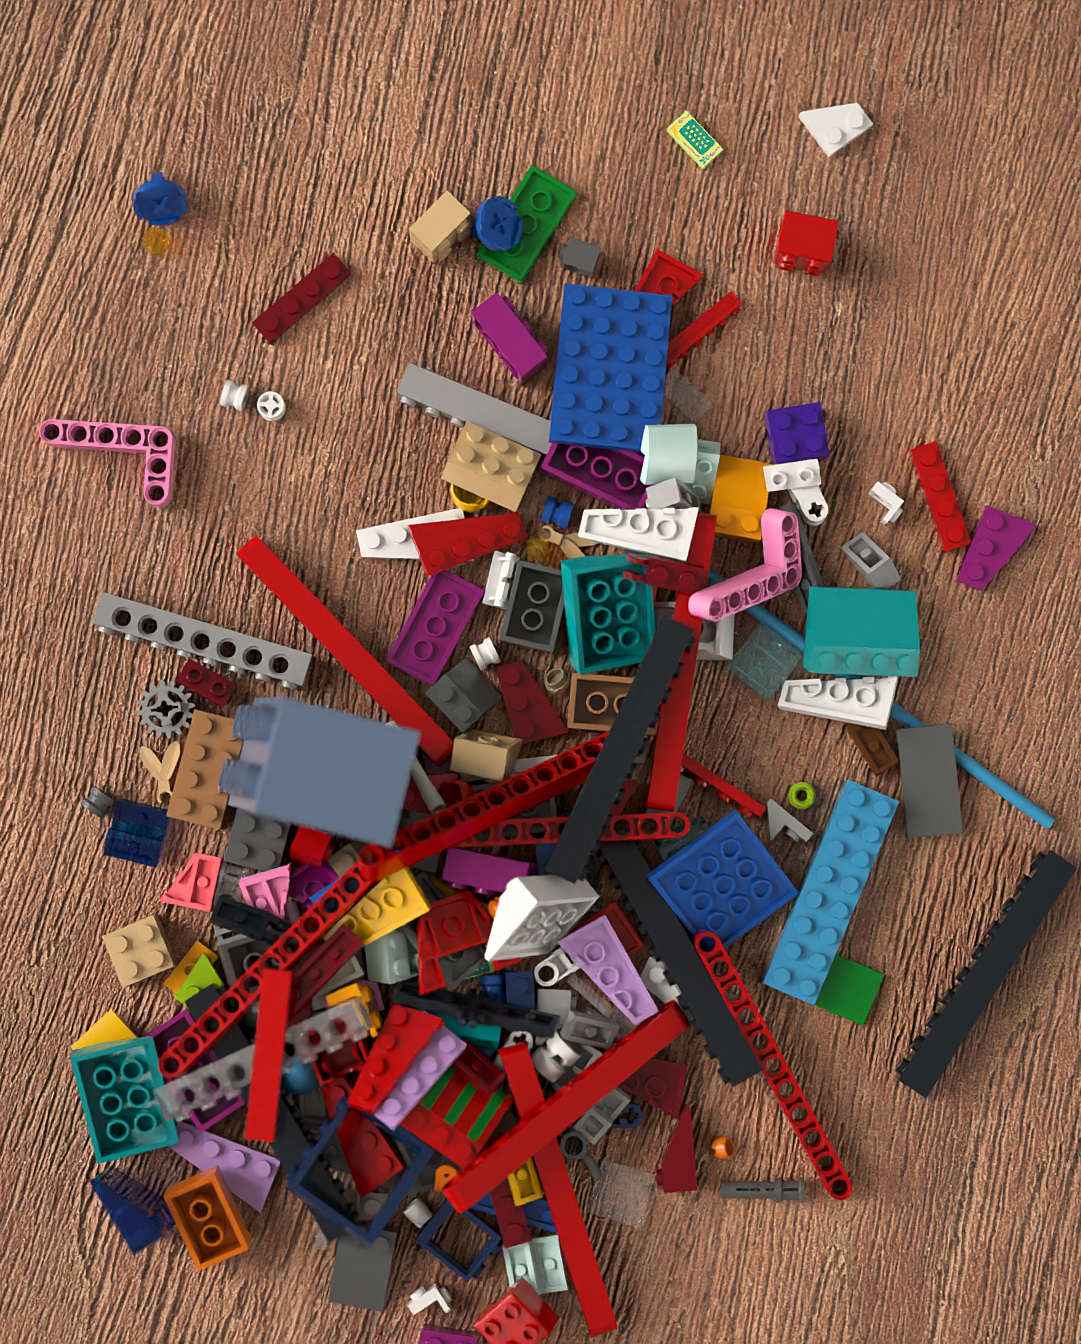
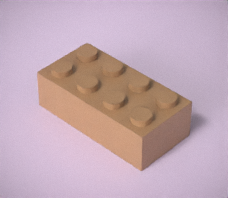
M572 673L567 729L594 732L610 731L634 678ZM659 704V706H658V708H657V711H656V712H658V713H659V711H660V704ZM658 721L654 729L648 728L645 736L656 737Z
M194 709L166 816L224 830L230 805H227L230 794L218 791L219 779L226 758L239 761L244 741L243 739L232 737L235 719Z

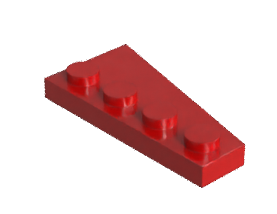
M519 512L407 525L426 577L528 538Z
M393 1003L348 1098L347 1103L349 1106L375 1115L396 1088V1082L413 1066L412 1062L416 1056L430 1044V1038L437 1030L440 1031L444 1026V1020Z
M346 1074L320 1090L331 1120L337 1113L333 1108L343 1095L348 1097L354 1088ZM351 1108L336 1129V1134L360 1199H362L407 1166L385 1132Z

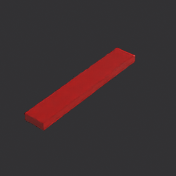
M263 968L245 1139L267 1142L275 1141L293 971Z

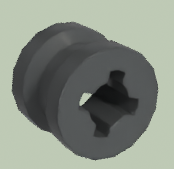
M93 786L90 790L91 795L83 799L81 804L93 814L103 819L106 815V809L109 806H113L116 801L98 787Z

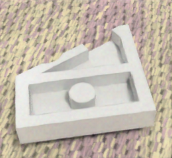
M858 103L803 111L798 116L828 157H831L873 126V123Z

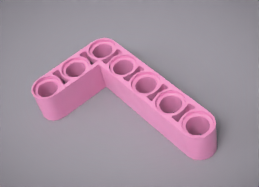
M56 419L46 420L40 425L39 436L50 447L146 454L144 497L147 502L156 508H164L170 503L172 498L176 441L173 434L167 428L162 426ZM54 427L59 428V436L54 440H49L47 437L48 431ZM80 429H85L87 431L86 438L83 441H75V433ZM113 431V440L109 443H102L101 437L103 433ZM133 433H140V442L136 445H130L128 443L129 436ZM162 434L167 435L168 443L163 447L156 446V438ZM157 462H166V470L163 473H154L153 467ZM156 488L164 489V497L159 501H154L151 498V494Z
M774 508L767 509L761 518L764 564L694 593L689 601L688 608L690 613L696 617L719 621L797 587L802 579V565L796 514Z

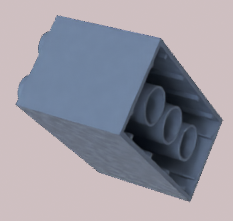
M287 697L255 698L253 706L247 704L246 706L240 705L238 708L232 737L243 739L244 741L239 761L226 758L219 779L218 791L230 794L227 805L391 847L420 732Z

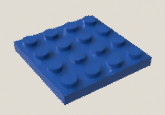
M736 809L647 874L649 881L693 936L701 930H709L717 935L724 949L799 894L798 890ZM710 936L703 937L700 941L701 947L704 950L712 948L713 938Z

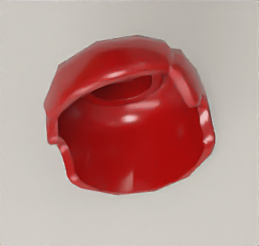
M445 780L438 789V793L443 799L446 808L474 795L473 788L463 780Z

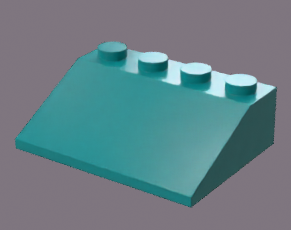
M627 555L585 556L561 561L570 665L579 674L642 662L656 633L652 585L623 578L622 575L624 570L645 573L647 565L632 564L626 560Z
M809 586L803 658L804 669L811 673L918 677L920 643L916 591Z
M153 1036L98 1043L71 1050L70 1060L97 1164L179 1143L163 1075L158 1068L159 1059Z

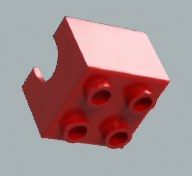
M785 211L779 226L773 264H777L778 269L784 271H794V268L805 270L804 273L810 276H820L821 273H825L832 260L839 221Z
M355 1007L306 1027V1031H302L299 1035L321 1087L336 1081L337 1078L354 1070L361 1071L372 1049Z
M521 1277L497 1302L493 1301L483 1310L474 1326L490 1344H539L551 1334L560 1318L529 1283Z

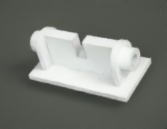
M818 459L763 466L767 492L821 484Z
M494 551L482 604L507 610L517 563L520 559L516 554Z

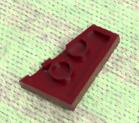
M522 660L496 667L514 738L523 739L522 745L569 733Z
M651 1058L620 1083L618 1087L678 1119L688 1064Z

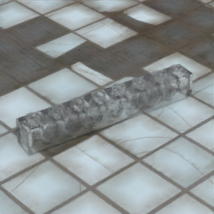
M361 996L288 1028L285 1043H292L295 1046L296 1053L294 1057H290L284 1051L282 1075L292 1071L291 1065L300 1060L302 1065L318 1059L316 1053L324 1049L329 1054L342 1048V1041L352 1038V1041L355 1042L368 1036L367 1030L374 1027ZM336 1019H341L345 1022L346 1032L344 1034H340L335 1030L334 1023ZM311 1031H316L320 1034L321 1042L319 1045L311 1043L309 1039ZM255 1044L153 1090L166 1121L175 1118L178 1123L193 1116L191 1110L199 1106L204 1111L217 1105L216 1099L225 1095L228 1100L243 1093L241 1087L251 1084ZM236 1065L241 1066L245 1070L243 1080L238 1079L234 1074ZM211 1077L219 1080L220 1088L218 1091L211 1089L209 1085ZM186 1088L194 1092V1102H189L185 1099L184 1091Z

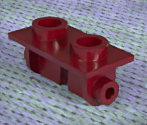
M191 659L188 660L176 680L177 683L222 708L229 704L233 697L232 693L237 687V684Z

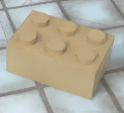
M466 421L446 463L441 479L516 512L541 454Z

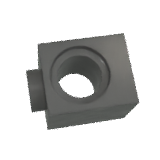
M570 237L568 244L563 243L558 256L559 259H562L561 268L592 279L601 254V247Z

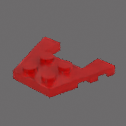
M470 891L430 903L432 908L417 917L420 995L447 986L438 962L439 958L482 944L488 946L493 928L492 923L489 921L491 918ZM520 957L492 961L495 971L521 962Z

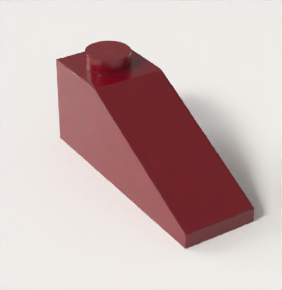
M689 1104L682 1106L661 1159V1169L656 1170L657 1186H662L664 1193L697 1191L691 1108Z

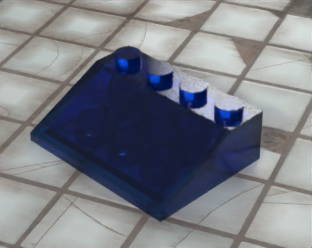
M109 1166L89 1181L133 1255L162 1238L176 1224L163 1197L113 1166Z

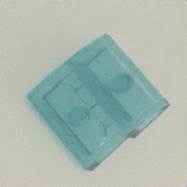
M760 622L725 668L769 701L804 655L764 623Z

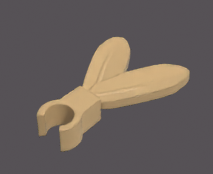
M550 526L542 527L543 530L550 531L551 537L549 539H544L542 536L538 537L543 543L549 542L557 546L560 544V548L568 559L585 557L578 547L598 544L597 542L579 539L578 533L563 536L554 531Z
M177 741L172 742L168 746L162 763L151 749L144 746L139 749L143 764L158 781L159 793L157 800L161 805L163 804L161 797L164 793H169L172 796L169 780L174 773L181 753L180 744Z

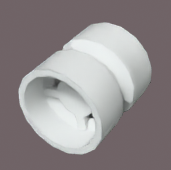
M557 1030L553 1038L546 1040L547 1046H540L530 1055L534 1067L551 1082H555L565 1073V1066H572L582 1056L580 1049L573 1041L564 1040L560 1036L561 1030Z

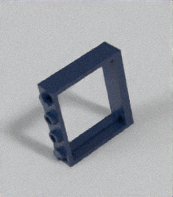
M343 1095L333 1108L337 1111L333 1119L327 1118L319 1128L318 1133L321 1136L316 1143L311 1141L302 1153L305 1159L300 1167L294 1165L285 1179L289 1183L285 1189L362 1244L369 1247L373 1245L435 1150L401 1125H398L393 1131L374 1114L350 1107L347 1103L350 1095L348 1097ZM351 1108L416 1154L365 1232L299 1185Z

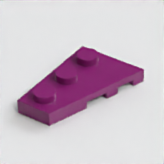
M986 505L956 582L982 591L1037 525Z
M326 860L323 861L321 867L302 865L290 874L288 896L307 909H310L314 905L310 897L339 877Z

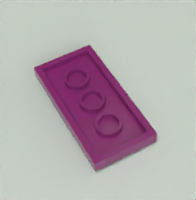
M447 570L431 575L385 661L433 686L442 673L485 590Z

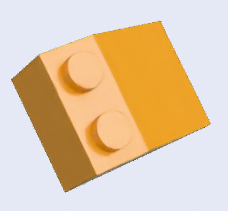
M720 455L709 508V514L717 515L714 536L756 544L761 541V518L766 511L768 500L763 466L772 464Z

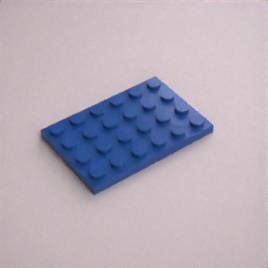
M564 284L548 443L643 453L641 445L645 425H661L672 295Z

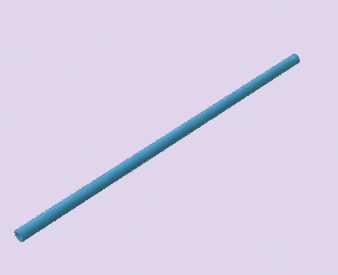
M710 568L708 584L712 586L726 580ZM759 603L744 609L804 653L805 637ZM833 674L838 678H846V680L862 679L854 674ZM893 701L890 716L906 728L927 726ZM954 746L957 765L1048 830L1055 821L1054 817Z

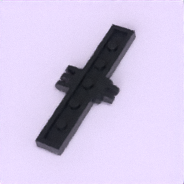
M402 980L398 982L392 992L391 1002L407 1008L424 1009L432 1014L442 1013L450 1015L459 1020V1026L465 1027L467 1022H470L469 1027L472 1029H476L478 1024L486 1026L495 1025L507 1028L512 1032L521 1031L534 1034L539 1038H553L560 1024L561 1016L497 1002L498 994L491 993L490 997H487V991L481 990L479 995H476L477 990L470 988L467 995L443 989L420 995L419 984Z

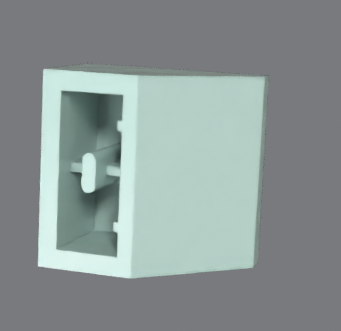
M399 927L365 945L368 981L392 984L419 975L418 951Z

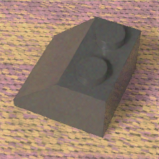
M464 658L425 692L428 698L461 733L469 730L503 698L467 658Z

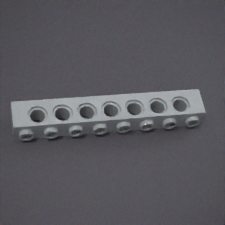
M105 592L101 594L92 622L99 626V632L114 636L115 631L124 633V639L140 644L141 639L151 642L150 647L162 651H166L167 647L177 649L176 655L192 659L193 655L204 657L203 663L216 667L219 666V663L230 665V671L243 675L246 670L256 673V679L271 682L272 678L281 680V686L297 690L298 686L305 687L314 658L312 654ZM123 612H129L131 615V621L126 626H120L118 623V618ZM149 620L157 622V629L152 634H146L144 630V625ZM177 627L182 628L183 638L178 642H173L170 638L171 631ZM206 635L210 639L209 646L206 649L200 650L196 646V641L200 636ZM227 643H233L236 647L235 654L229 658L224 657L222 648ZM253 651H260L262 654V660L258 665H250L248 662V656ZM278 659H286L288 661V669L284 673H277L274 669V664Z

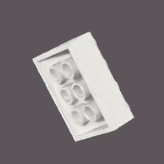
M551 874L514 878L508 883L507 890L500 898L485 958L487 961L552 953L559 945L556 941L565 937L599 898V895L585 878L583 882L577 880L576 884Z

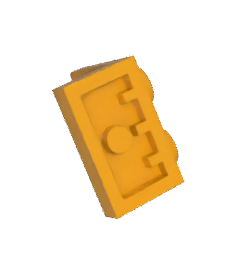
M360 980L325 996L329 1007L336 1004L338 1009L356 1001L354 997L356 996L372 1037L379 1035L384 1022L379 1010L374 1011L370 1001L374 998L368 984L363 985Z

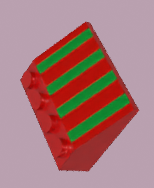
M449 1066L401 1121L400 1125L464 1169L476 1158L513 1099L497 1088L486 1098L454 1068Z

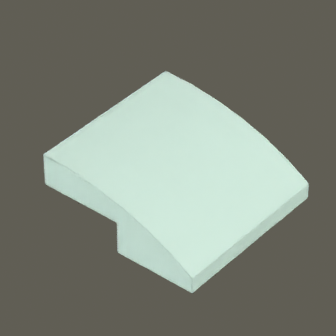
M695 424L645 425L641 451L645 454L640 480L645 485H651L676 477L683 483H693L697 461V426Z
M557 1233L533 1237L530 1242L505 1248L504 1244L502 1245L510 1287L523 1277L539 1295L565 1291L571 1288L564 1253Z

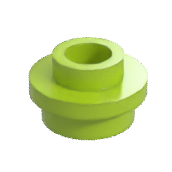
M806 782L794 784L788 792L790 804L797 809L809 808L816 798L814 788ZM800 790L806 793L804 801L797 799V793Z

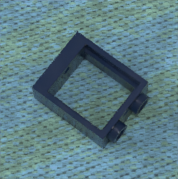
M446 1198L418 1233L415 1241L468 1282L471 1277L477 1279L486 1267L483 1262L488 1255L494 1257L502 1247L503 1243L500 1242L502 1236L497 1229L470 1208L462 1212L463 1215L491 1236L466 1268L431 1240V1237L454 1209Z

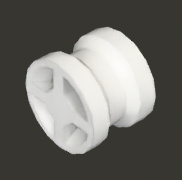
M227 380L221 395L220 405L224 407L234 406L237 411L242 412L248 398L249 385L243 384L239 386L234 381Z
M272 391L265 392L258 399L257 408L265 420L271 422L278 421L284 416L286 405L278 393Z
M490 638L484 639V642L480 645L474 644L470 646L481 671L486 669L487 665L491 663L497 664L501 662Z

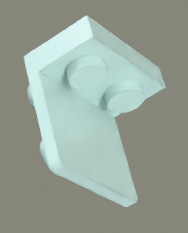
M697 439V461L694 482L684 484L698 494L700 503L711 504L721 443Z

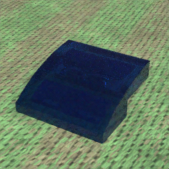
M118 798L115 804L111 827L108 829L103 855L157 867L170 817L166 816L168 809Z

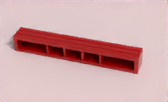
M732 291L668 342L666 368L671 369L679 357L683 359L689 354L688 350L691 347L696 348L702 343V338L705 336L707 338L710 337L718 325L722 327L728 322L727 318L730 315L735 316L741 311L742 303Z

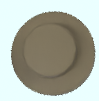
M554 668L545 676L546 689L552 694L565 691L571 683V675L568 671L561 668Z

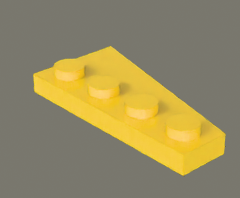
M406 867L382 879L323 939L326 942L345 924L367 945L429 911L432 907L410 869Z

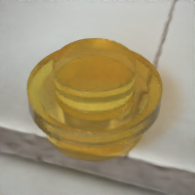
M155 227L145 232L142 242L147 252L153 255H160L168 249L170 238L165 230Z
M539 536L535 539H528L526 551L533 561L538 560L540 563L546 561V557L550 555L546 542Z

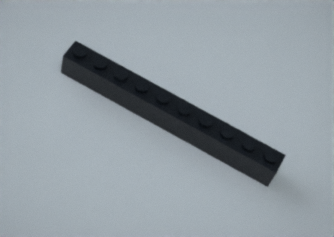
M663 616L547 863L545 871L573 884H576L577 880L583 882L590 867L585 864L589 854L595 856L601 844V840L597 839L601 828L607 831L613 818L609 811L613 803L619 805L625 792L621 788L625 778L630 780L636 769L637 764L633 763L636 753H643L649 741L644 736L649 727L655 728L661 715L656 712L660 702L666 704L671 694L672 688L668 687L671 678H678L684 666L680 659L684 651L690 653L696 638L692 637L694 629Z
M625 827L622 830L616 832V834L624 836L629 831ZM634 840L601 842L599 850L596 852L598 860L602 866L607 864L612 874L608 877L616 890L620 888L625 898L622 899L626 910L629 914L634 912L639 922L635 925L642 938L648 937L651 942L650 953L656 962L661 961L666 971L662 972L668 985L670 987L675 985L680 995L676 996V999L682 1010L686 1011L688 1009L693 1017L690 1024L697 1036L702 1034L707 1042L703 1047L711 1060L716 1058L721 1067L717 1072L725 1085L730 1083L731 1087H735L763 1071L677 916L649 881L647 874L651 870Z
M1044 850L1043 853L1039 851L1031 862L1032 870L1028 876L1024 874L1018 881L1016 888L1019 890L1013 899L1008 897L1002 905L1001 911L1003 914L998 921L993 920L985 932L988 935L983 944L979 942L970 955L973 957L968 967L964 965L955 977L958 982L952 990L950 988L947 989L942 996L940 1002L943 1005L937 1013L935 1011L931 1013L925 1023L927 1029L922 1036L918 1034L911 1043L910 1048L912 1052L907 1059L903 1057L895 1068L897 1074L894 1078L922 1097L927 1098L1077 870V867L1053 851Z
M212 983L184 1002L197 1021L227 989L223 985L219 987L218 983ZM230 1003L228 1004L230 1012L235 1013L238 1010H233ZM213 1017L209 1021L208 1027L212 1033L219 1029L218 1019ZM242 1017L212 1049L248 1107L256 1038L252 1033L248 1034L243 1027V1024L246 1022ZM281 1082L275 1141L269 1142L288 1174L294 1165L300 1167L305 1159L302 1153L311 1141L316 1143L317 1140L310 1129L305 1130L300 1122L303 1117L296 1105L291 1106L286 1098L289 1095L288 1091ZM324 1153L319 1154L299 1185L350 1222L358 1225L360 1223L358 1217L361 1216L359 1209L353 1201L349 1203L343 1194L346 1192V1188L339 1177L334 1179L329 1169L332 1165ZM306 1204L328 1243L346 1232Z

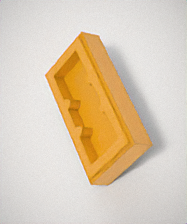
M197 940L163 984L176 993L203 952L208 955L212 965H214L219 956Z

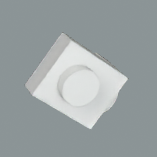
M877 482L868 494L889 509L880 523L885 525L889 520L894 523L903 512L900 506L904 501L896 495L897 491L886 482H883V484Z
M435 1283L428 1289H425L423 1286L410 1295L412 1300L409 1301L408 1307L413 1315L438 1300L447 1313L451 1310L450 1302L453 1299L444 1286L440 1288Z

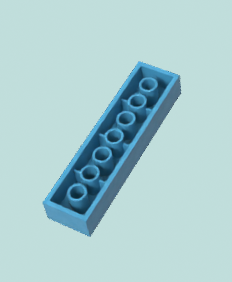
M844 781L799 888V894L794 900L762 976L761 983L815 1005L899 801L853 781Z

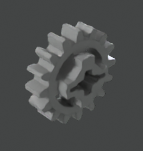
M160 680V687L151 683L150 689L152 691L147 692L143 690L141 692L145 697L144 701L137 700V704L142 706V710L137 711L136 715L144 717L139 724L141 726L148 724L147 733L151 734L156 730V737L160 739L164 733H166L168 739H173V732L182 736L183 731L181 728L183 726L190 728V723L187 722L189 718L192 719L193 717L190 710L197 707L196 704L189 703L193 694H184L186 687L181 685L177 689L176 681L173 680L169 686H167L165 680ZM170 692L176 693L183 702L173 701ZM158 694L156 703L153 706H149L151 700ZM166 702L167 705L176 708L169 711L167 717L164 713L157 711L164 708ZM179 713H184L182 719L175 725L174 720ZM150 717L161 719L163 728L157 726Z

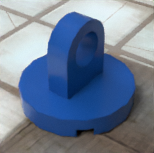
M163 172L152 173L151 181L137 188L133 195L134 212L142 221L143 219L148 220L149 224L169 225L180 220V216L183 213L185 215L187 211V195L178 184L165 180Z
M501 196L484 200L476 212V217L471 227L472 236L481 241L490 250L497 252L505 251L515 246L521 238L523 226L521 216L518 217L516 212L518 210L516 205L508 198Z

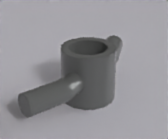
M563 1130L556 1136L565 1159H579L586 1166L594 1182L603 1177L594 1158L587 1152V1141L582 1134L578 1132L566 1133ZM575 1137L580 1143L578 1146L579 1151L575 1155H570L569 1151L564 1148V1143L566 1140H571Z

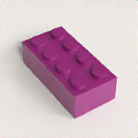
M552 443L540 467L541 473L620 510L643 509L646 499H648L646 488L655 485H645L640 480L644 457L629 451Z
M186 1008L144 1037L153 1036L158 1059H160L196 1020L189 1008ZM195 1037L188 1044L190 1051L193 1053L199 1049V1041ZM212 1048L184 1076L168 1078L163 1075L200 1133L245 1104ZM175 1057L169 1061V1069L173 1073L179 1069V1061Z

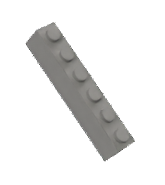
M408 364L396 392L397 397L401 398L400 403L411 408H415L416 405L426 409V414L440 419L441 415L451 419V424L462 429L466 421H469L541 454V457H546L552 443H548L551 421L414 364Z

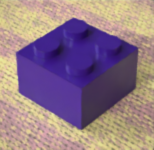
M821 402L766 411L764 420L772 465L818 459V461L827 460L830 453Z

